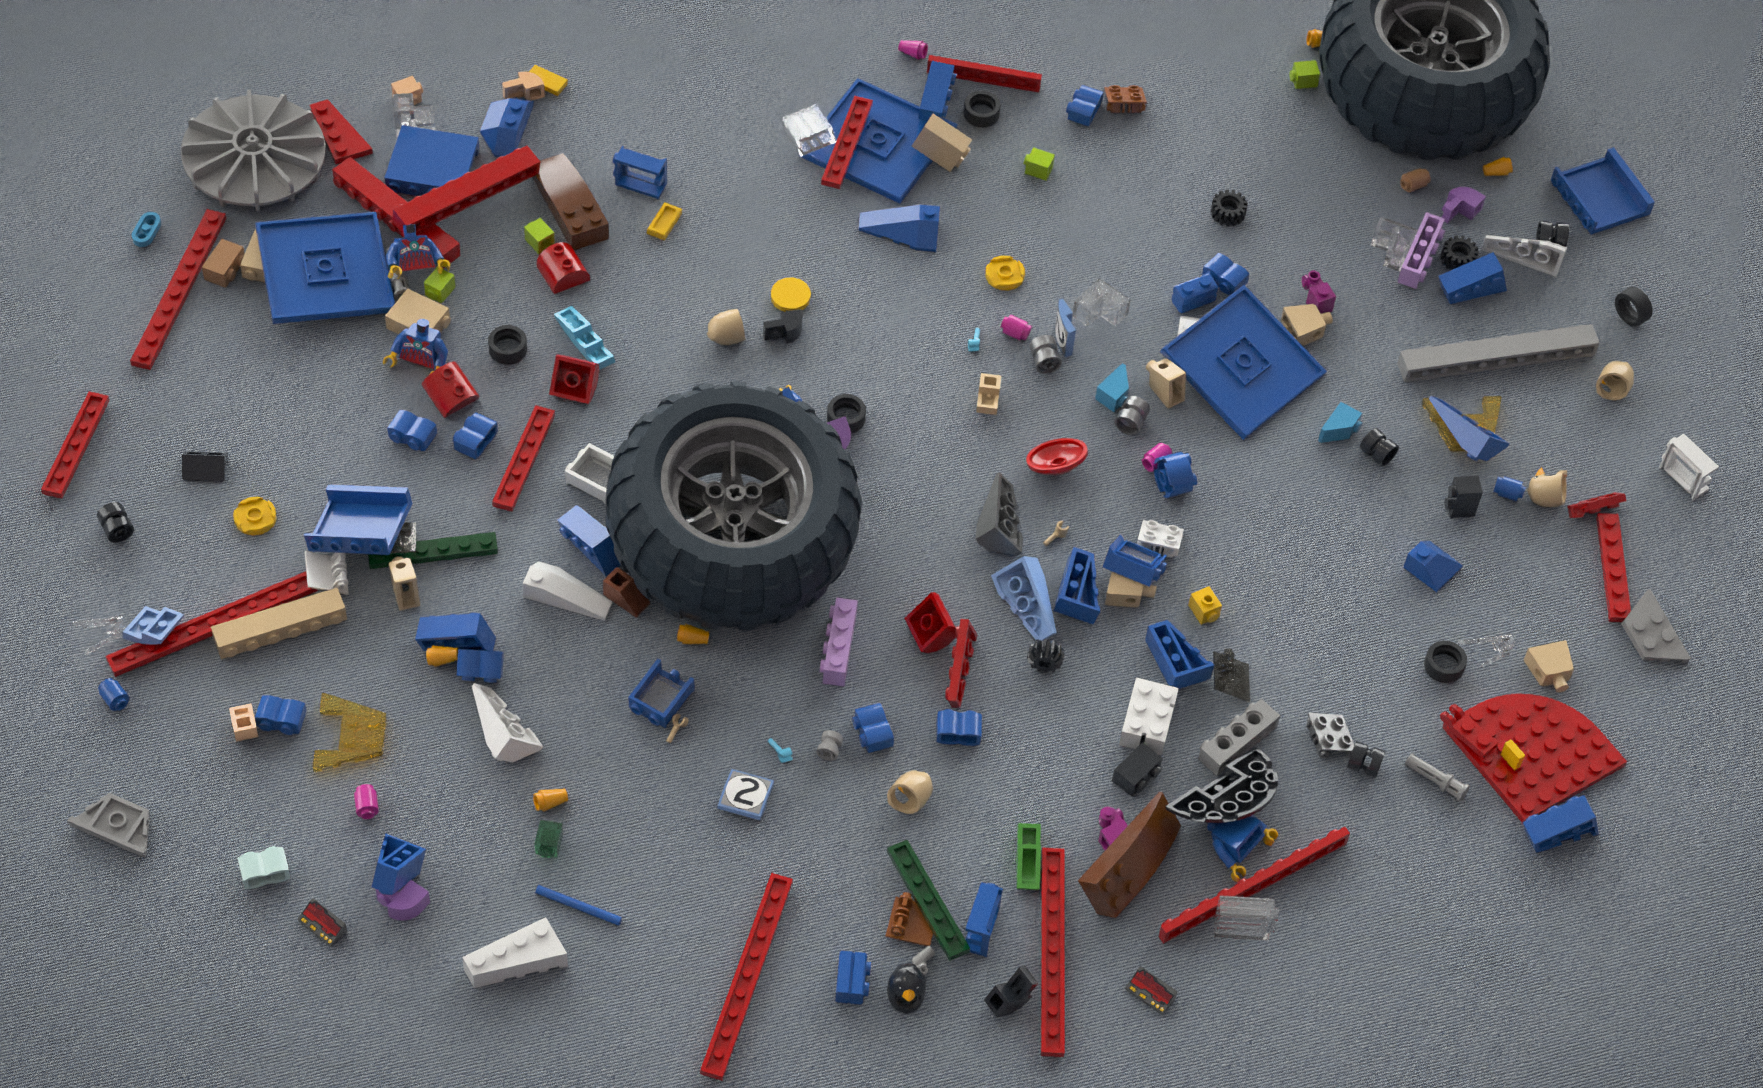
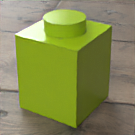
M1316 60L1294 62L1293 68L1289 72L1290 81L1294 83L1295 89L1318 87L1320 71Z
M1033 147L1031 153L1026 154L1023 165H1026L1025 174L1047 181L1054 166L1055 154Z
M541 218L524 226L525 240L538 254H541L547 247L555 244L554 232Z
M437 266L425 280L424 290L425 296L429 299L443 303L455 289V276L444 269L442 274L438 273Z

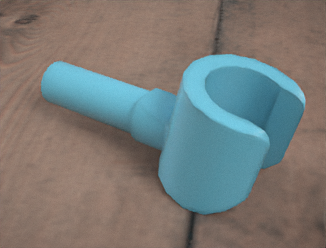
M980 328L975 329L974 339H968L969 352L979 351Z
M772 738L768 740V743L776 750L781 763L793 760L790 747L782 749Z

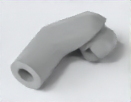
M927 946L912 959V964H915L924 976L928 973L926 961L935 955L934 950Z

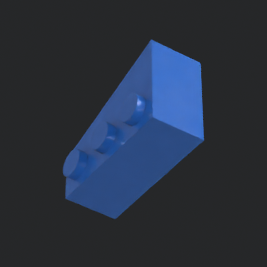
M481 613L420 617L415 640L423 651H427V648H431L433 645L493 651L496 636Z
M1584 795L1572 797L1567 803L1560 806H1552L1545 813L1532 815L1523 822L1524 830L1536 853L1561 846V841L1570 838L1575 842L1581 839L1580 835L1591 833L1592 836L1599 834L1596 816Z

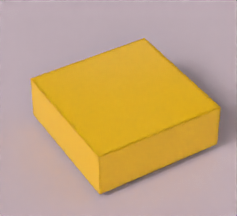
M1512 740L1504 744L1501 755L1514 770L1521 767L1525 754Z

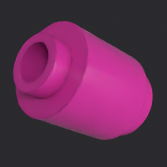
M1011 314L1009 317H1004L1000 326L1003 328L1002 333L1026 341L1032 329V326L1028 325L1027 321Z
M1158 443L1144 454L1142 464L1149 472L1157 469V464H1154V460L1158 457L1172 454L1171 448L1167 444Z
M370 784L358 786L354 793L356 814L363 819H371L379 812L377 792Z

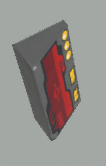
M314 898L309 901L298 917V921L330 947L347 932L346 924Z
M1142 966L1137 969L1125 987L1127 991L1161 1015L1166 1012L1177 996L1175 989Z

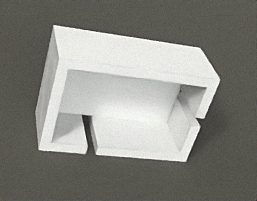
M1136 678L1119 745L1136 749L1140 745L1141 736L1145 735L1144 744L1162 756L1179 688Z

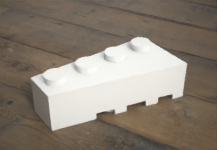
M546 917L462 957L464 971L474 988L503 982L506 978L515 976L520 978L528 973L536 971L541 973L548 971L549 968L568 966L567 952Z

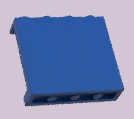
M402 125L384 177L385 185L395 193L422 196L433 188L441 187L448 181L463 176L465 173L470 172L474 157L479 154V137Z
M1614 147L1607 149L1604 158L1563 172L1558 167H1555L1551 177L1553 186L1558 189L1562 198L1569 204L1573 213L1577 215L1583 227L1591 235L1650 215L1655 203Z
M328 484L326 493L329 500L313 534L304 533L308 551L390 555L413 504L409 489L407 487Z

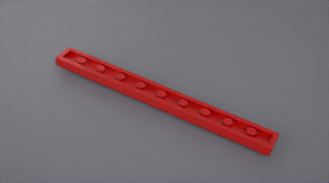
M210 209L206 210L130 360L131 366L151 370L227 219L226 213Z
M305 571L176 626L161 644L135 643L105 657L114 676L117 677L213 636L211 626L298 600L318 591V589L308 587L307 573Z
M1346 827L1339 830L1334 829L1323 839H1315L1308 847L1302 850H1295L1286 859H1278L1271 867L1258 870L1251 878H1243L1234 887L1221 890L1214 898H1206L1197 907L1184 910L1177 918L1173 920L1172 918L1167 919L1161 924L1158 937L1164 944L1347 844L1350 832Z
M1042 847L1041 1056L1064 1057L1065 849Z
M774 873L770 875L701 1066V1075L723 1081L791 890L792 878Z

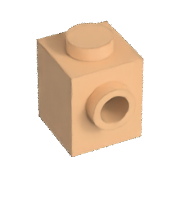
M413 76L391 83L392 96L400 109L422 102V85L420 82H416Z

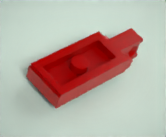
M1614 492L1568 505L1569 518L1583 517L1585 512L1597 513L1601 511L1602 507L1606 506L1607 509L1619 507V503L1627 501L1626 495Z

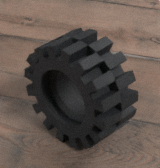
M1226 189L1225 193L1223 191H1219V194L1216 193L1211 206L1212 218L1215 217L1214 221L1218 222L1220 220V225L1226 223V226H1230V223L1236 226V223L1240 224L1242 220L1244 221L1248 202L1245 201V196L1241 197L1242 193L1238 192L1235 194L1236 190H1232L1231 193L1229 189ZM1222 206H1232L1236 210H1226Z
M1458 235L1454 236V239L1450 237L1445 241L1441 252L1442 264H1446L1447 269L1451 267L1453 270L1476 260L1479 254V248L1475 246L1476 243L1474 241L1471 243L1470 238L1465 240V236H1461V239L1458 238ZM1453 252H1462L1466 256L1460 257L1455 255Z

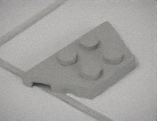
M1648 589L1622 622L1623 628L1642 660H1660L1664 662L1682 660V663L1689 662L1691 657L1651 589Z
M108 793L100 798L97 803L87 806L82 814L75 818L71 816L67 820L69 826L144 858L147 855L149 809Z

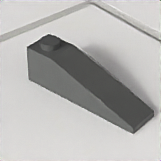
M1000 472L994 478L979 517L975 539L979 545L985 547L989 552L1019 555L1022 553L1023 536L1017 529V524L1020 523V520L1013 508L1016 506L1013 484Z

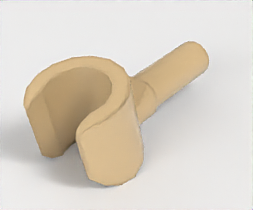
M1059 521L1055 532L1043 544L1048 546L1054 539L1065 537L1069 526L1063 529L1061 528L1063 521Z
M675 714L672 717L674 725L666 740L668 743L672 742L680 727L687 726V717H684L680 724L678 723L680 714Z

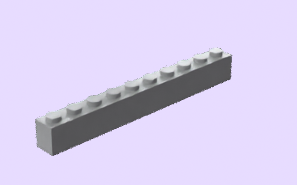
M1592 324L1578 325L1575 327H1562L1554 330H1541L1539 332L1521 333L1519 335L1490 339L1484 338L1482 340L1464 341L1462 343L1444 344L1434 347L1427 346L1419 349H1407L1400 352L1397 364L1404 382L1593 356L1596 354L1600 342Z

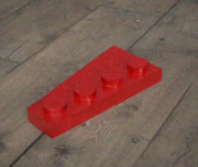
M328 99L309 105L315 121L322 130L325 143L335 165L342 163L349 157L357 159L373 154L372 147Z
M960 619V625L956 627L955 631L957 644L952 649L954 662L953 667L949 669V679L951 681L950 687H947L945 692V698L952 708H961L966 687L963 677L969 674L968 657H973L974 648L972 647V641H976L978 636L969 619Z

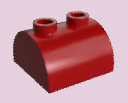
M560 242L547 247L537 259V268L553 294L590 281L589 273L572 246L568 243Z
M557 354L549 395L589 404L597 387L599 364Z
M456 361L439 367L422 382L423 388L444 418L479 399V394Z
M931 592L904 618L920 651L923 653L941 650L956 638V627L940 595L935 592Z

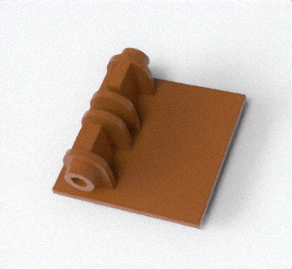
M1111 85L1104 87L1108 100L1106 110L1110 111V113H1120V107L1122 113H1124L1125 104H1127V113H1130V109L1131 113L1145 111L1147 101L1142 87L1136 85L1128 87Z
M904 892L900 897H895L885 937L930 946L933 932L916 902L911 898L912 895Z

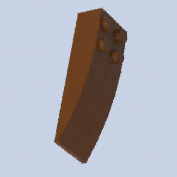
M562 153L540 160L539 174L532 178L568 244L574 250L608 240L609 223L587 184L569 159Z
M1158 792L1078 880L1098 915L1116 918L1150 880L1175 841L1181 824L1175 814L1165 810L1169 803L1163 792Z

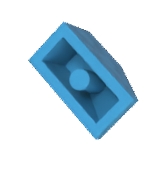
M1122 363L1097 386L1095 400L1113 412L1119 407L1122 408L1125 400L1128 398L1129 385L1125 364Z
M1340 402L1321 428L1318 441L1324 443L1349 439L1354 432L1358 433L1362 426L1360 421L1362 413Z

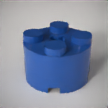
M1177 452L1158 457L1154 460V464H1157V469L1154 470L1156 484L1160 492L1166 493L1164 495L1165 498L1189 493L1193 490V486L1197 485V477L1195 473H1192V461L1188 453Z

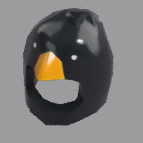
M912 963L897 966L888 980L887 995L889 1002L897 1011L906 1014L916 1011L920 1007L926 990V980L923 973ZM897 995L902 996L909 1002L917 995L918 999L914 1003L907 1005L899 1002Z

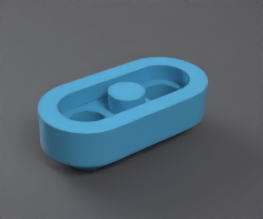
M147 212L140 217L132 231V240L136 246L146 247L154 240L161 227V219L157 213Z

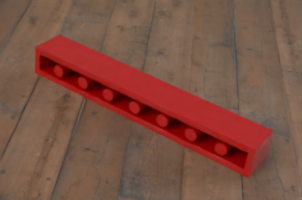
M528 145L517 148L506 156H500L489 164H483L480 168L467 172L455 180H450L441 187L433 188L422 196H416L411 201L398 205L393 209L392 221L403 235V225L415 224L417 233L539 174L541 161Z
M351 157L332 169L333 182L337 188L347 192L348 196L351 199L357 200L365 210L376 212L379 221L382 220L393 232L396 231L402 238L404 237L393 223L392 218L393 209L400 204L407 203L406 200ZM436 224L416 233V236L426 235L438 247L444 259L449 261L450 264L461 256L460 243Z

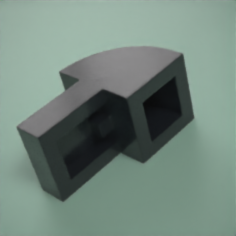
M802 310L781 312V319L763 322L764 340L785 338L786 344L795 341L802 332Z

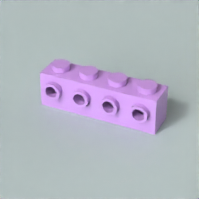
M1426 212L1401 267L1398 283L1414 289L1417 288L1419 282L1423 283L1427 273L1424 270L1425 268H1430L1433 260L1431 254H1436L1439 246L1437 241H1441L1445 230L1442 229L1444 218Z
M836 598L835 606L831 605L829 618L832 619V624L828 623L826 630L829 642H824L823 654H826V659H821L820 672L823 673V684L845 686L857 615V600Z

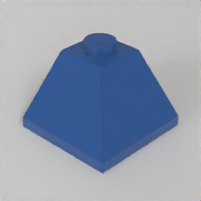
M1421 541L1408 553L1403 568L1437 593L1462 569L1463 565L1431 541Z

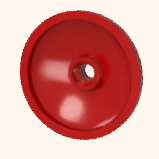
M1061 438L1050 440L1036 446L1028 453L1026 457L1027 466L1039 474L1062 475L1072 471L1084 462L1088 456V448L1083 441L1078 439Z

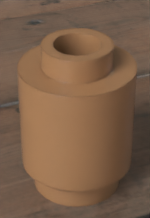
M1419 168L1403 174L1400 184L1404 190L1410 193L1426 187L1430 183L1431 177L1426 169Z

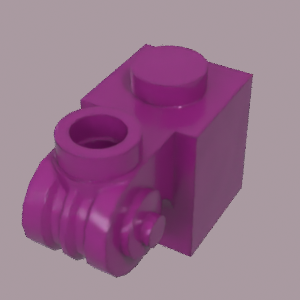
M1313 270L1308 275L1302 276V287L1305 290L1309 289L1306 304L1316 305L1320 314L1333 312L1336 295L1329 284L1322 281L1320 273Z
M1107 806L1100 811L1099 825L1103 829L1100 830L1098 841L1104 851L1128 826L1119 808L1115 810Z

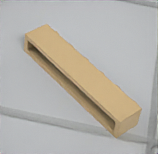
M334 588L211 626L220 658L223 659L233 657L245 651H253L261 646L275 644L290 637L294 638L309 631H317L325 626L339 624L347 620V615L339 590Z

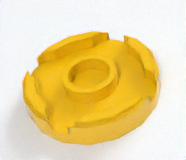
M998 256L994 257L987 264L985 278L992 287L1010 291L1018 288L1023 283L1025 268L1019 260L1018 262L1014 260V257Z
M794 277L778 280L771 289V302L780 311L804 310L809 305L811 298L810 288L801 279Z
M249 497L242 500L233 512L234 524L237 529L244 534L252 536L268 532L277 520L274 505L269 500H263L262 497Z

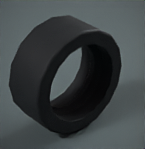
M975 91L969 94L964 103L963 114L965 119L973 126L981 128L995 124L1000 115V100L996 95L988 91ZM977 104H984L991 107L993 111L987 114H980L973 111L971 107Z
M1633 286L1617 294L1615 298L1616 311L1620 318L1628 325L1636 327L1651 318L1653 312L1652 304L1648 296L1641 289ZM1630 301L1634 304L1637 312L1633 309Z
M502 325L495 328L488 337L489 354L492 359L501 364H514L521 361L527 353V338L524 331L513 325ZM510 338L520 343L516 349L510 351L500 350L496 347V343L503 339Z
M852 394L835 396L830 400L827 407V422L838 419L834 415L837 409L849 407L859 413V416L855 419L847 420L850 431L854 433L860 430L866 420V406L864 402Z
M1445 640L1431 645L1424 660V668L1427 674L1432 679L1442 683L1457 681L1461 678L1467 665V655L1464 649L1452 641ZM1438 654H1447L1457 661L1458 666L1452 670L1443 669L1434 662L1433 658Z

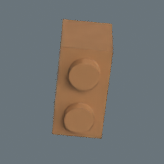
M221 239L202 266L204 280L226 288L230 281L235 279L236 272L240 268L245 255L243 246Z

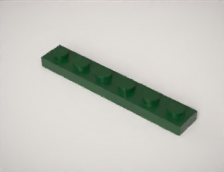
M488 532L396 543L390 555L368 554L369 568L389 567V563L396 557L409 558L412 564L498 554L496 533Z
M904 840L888 847L887 853L948 960L951 961L970 953L967 941L909 841Z

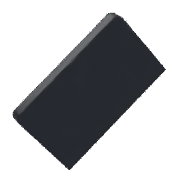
M185 451L182 454V479L224 481L225 463L228 461V453Z

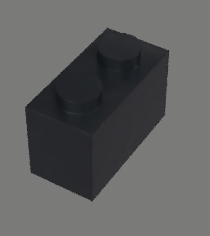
M1479 475L1454 477L1452 485L1448 488V497L1444 501L1445 509L1449 511L1450 518L1475 517L1483 494Z
M1142 742L1114 769L1112 782L1130 796H1133L1137 791L1142 792L1147 786L1148 781L1160 774L1163 758Z

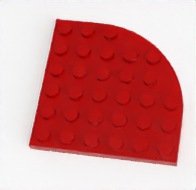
M1507 694L1497 696L1464 711L1465 714L1499 742L1498 746L1483 759L1453 734L1445 723L1442 727L1522 823L1532 815H1540L1545 813L1550 807L1563 803L1625 767L1627 764L1626 759L1586 716L1560 701L1540 695ZM1509 740H1512L1525 754L1521 767L1516 770L1501 755L1504 744Z

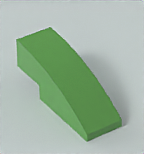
M1018 823L1016 855L1017 889H1040L1041 824Z

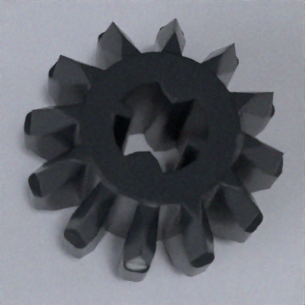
M1045 638L1044 641L1037 639L1029 647L1027 654L1028 663L1031 664V668H1037L1038 672L1041 670L1046 673L1048 671L1055 672L1063 664L1064 649L1061 648V644L1054 643V640L1047 641Z

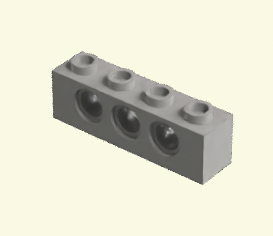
M1262 699L1256 704L1251 703L1246 708L1245 713L1241 716H1235L1229 726L1220 728L1213 739L1202 743L1199 748L1198 760L1218 776L1226 769L1228 764L1245 754L1277 728L1280 715Z

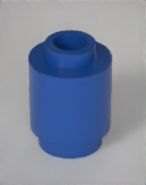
M1498 476L1493 492L1497 493V496L1517 502L1518 498L1522 499L1526 487L1522 486V481L1506 476L1503 478Z
M108 678L100 683L98 687L99 695L112 711L122 710L127 706L129 696L118 681Z

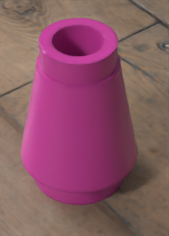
M901 40L898 50L919 60L926 57L928 44L924 43V41Z

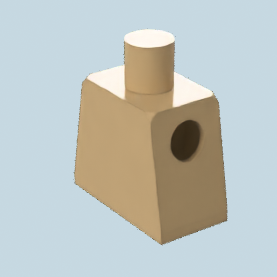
M1308 304L1284 307L1281 322L1297 341L1304 346L1322 338L1326 325L1332 324L1333 319L1330 312L1320 314L1316 305Z
M1163 359L1159 362L1155 360L1148 362L1146 370L1150 373V388L1169 409L1185 401L1186 373L1169 359Z
M402 557L394 558L389 563V569L399 611L420 606L417 579L411 560ZM402 584L409 585V590L403 592Z
M1112 572L1105 605L1139 607L1141 596L1154 598L1157 586L1151 585L1149 587Z
M1564 640L1528 648L1524 662L1541 686L1554 685L1558 693L1567 690L1569 686L1566 681L1570 680L1573 673V664L1567 641Z

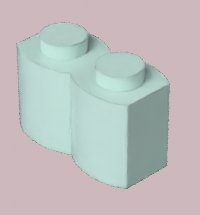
M273 846L261 853L247 852L238 857L244 889H254L266 884L280 883L290 879L283 847Z

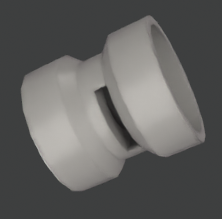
M826 730L822 733V743L818 745L816 753L824 760L834 761L838 757V748L842 746L843 737L836 731Z

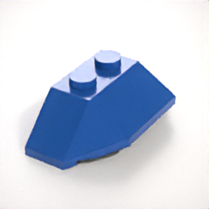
M514 97L491 102L480 134L491 149L494 157L506 156L518 148L534 106V101Z

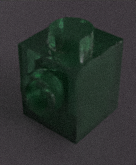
M540 820L535 839V854L544 858H558L563 838V823Z

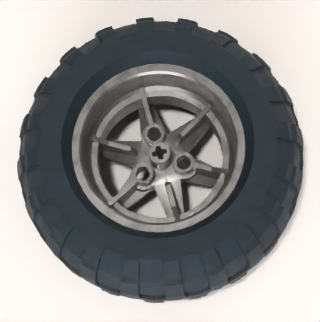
M1333 0L1332 7L1325 18L1319 49L1326 92L1331 97L1333 103L1338 105V112L1349 125H1357L1363 136L1373 143L1379 141L1389 146L1390 151L1403 155V152L1420 155L1421 159L1434 160L1437 156H1449L1451 159L1464 158L1470 155L1472 151L1484 152L1491 149L1508 135L1512 136L1538 104L1550 68L1548 26L1546 20H1543L1542 14L1539 13V6L1535 0ZM1396 43L1405 49L1395 50L1391 44ZM1474 62L1477 66L1468 68L1463 63Z
M731 381L730 385L713 386L712 383L694 386L690 392L682 395L679 393L676 395L672 394L663 399L653 412L642 415L632 427L628 439L623 441L614 455L607 482L605 499L606 527L614 543L616 557L625 573L629 572L632 575L638 590L647 599L651 598L665 606L666 612L679 619L686 617L701 622L702 627L717 629V626L737 627L739 630H752L759 624L768 622L778 624L790 619L799 609L805 606L809 608L827 591L829 584H832L845 570L859 530L862 500L857 485L858 476L850 453H846L843 449L837 431L831 424L828 425L819 419L815 414V410L803 401L795 402L783 396V391L767 387L764 390L746 386L747 382ZM722 473L721 483L712 481L707 484L698 479L706 475ZM741 474L754 477L763 483L748 482L744 485ZM681 497L704 510L693 518L684 519L679 508L678 498ZM782 498L787 506L788 517L786 521L777 519L761 509ZM720 528L722 540L707 534ZM746 528L764 538L744 542Z

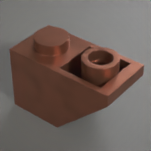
M618 567L603 580V595L637 618L650 605L649 599L638 590L634 579Z

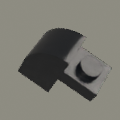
M1026 966L1019 967L1008 982L995 985L984 1001L997 1018L1009 1015L1024 1006L1032 998L1030 993L1038 985V982Z

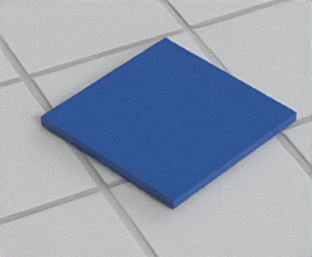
M857 78L801 148L799 157L826 169L854 96L873 100V106L845 178L900 204L933 161L912 147L928 121L918 119L919 106ZM942 117V120L957 129L958 124Z
M376 212L255 222L273 324L388 313L394 306L395 301L390 278H388L389 272Z
M1245 285L1227 297L1160 351L1166 359H1169L1186 373V380L1242 440L1247 438L1327 372Z

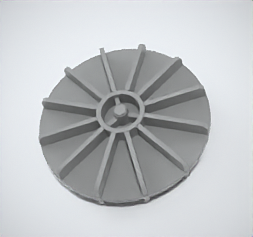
M247 90V96L234 97L224 101L215 98L213 99V106L204 110L196 118L192 117L188 121L189 127L184 134L181 144V158L184 170L196 190H201L210 197L219 200L222 207H226L229 203L240 206H255L256 211H260V206L269 205L286 199L291 203L295 201L294 195L304 190L312 182L315 183L319 178L318 174L323 166L326 150L322 130L310 110L305 111L296 104L287 101V96L284 94L277 98L251 95V90Z

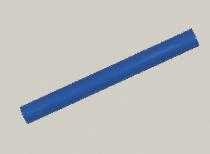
M538 885L535 893L615 925L619 926L621 924L622 917L541 885Z

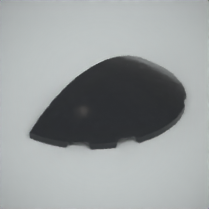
M1254 747L1228 764L1223 775L1202 789L1195 786L1168 804L1165 810L1185 819L1206 823H1224L1247 818L1265 808L1275 796L1276 787L1278 786L1277 771L1274 772L1270 758L1260 749Z

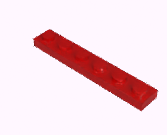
M929 55L927 74H929L931 62L937 61L954 65V73L957 74L956 79L1040 92L1042 74Z
M854 96L821 179V185L836 189L841 188L873 106V100Z
M88 392L41 488L42 494L63 499L110 401L109 396Z
M535 405L493 498L492 507L513 512L555 417V410Z
M1598 513L1596 521L1609 622H1623L1631 612L1619 514Z

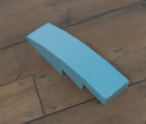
M570 306L554 314L556 320L576 348L588 361L598 363L599 370L615 363L614 356L604 347L603 340L592 331L591 324L577 310Z

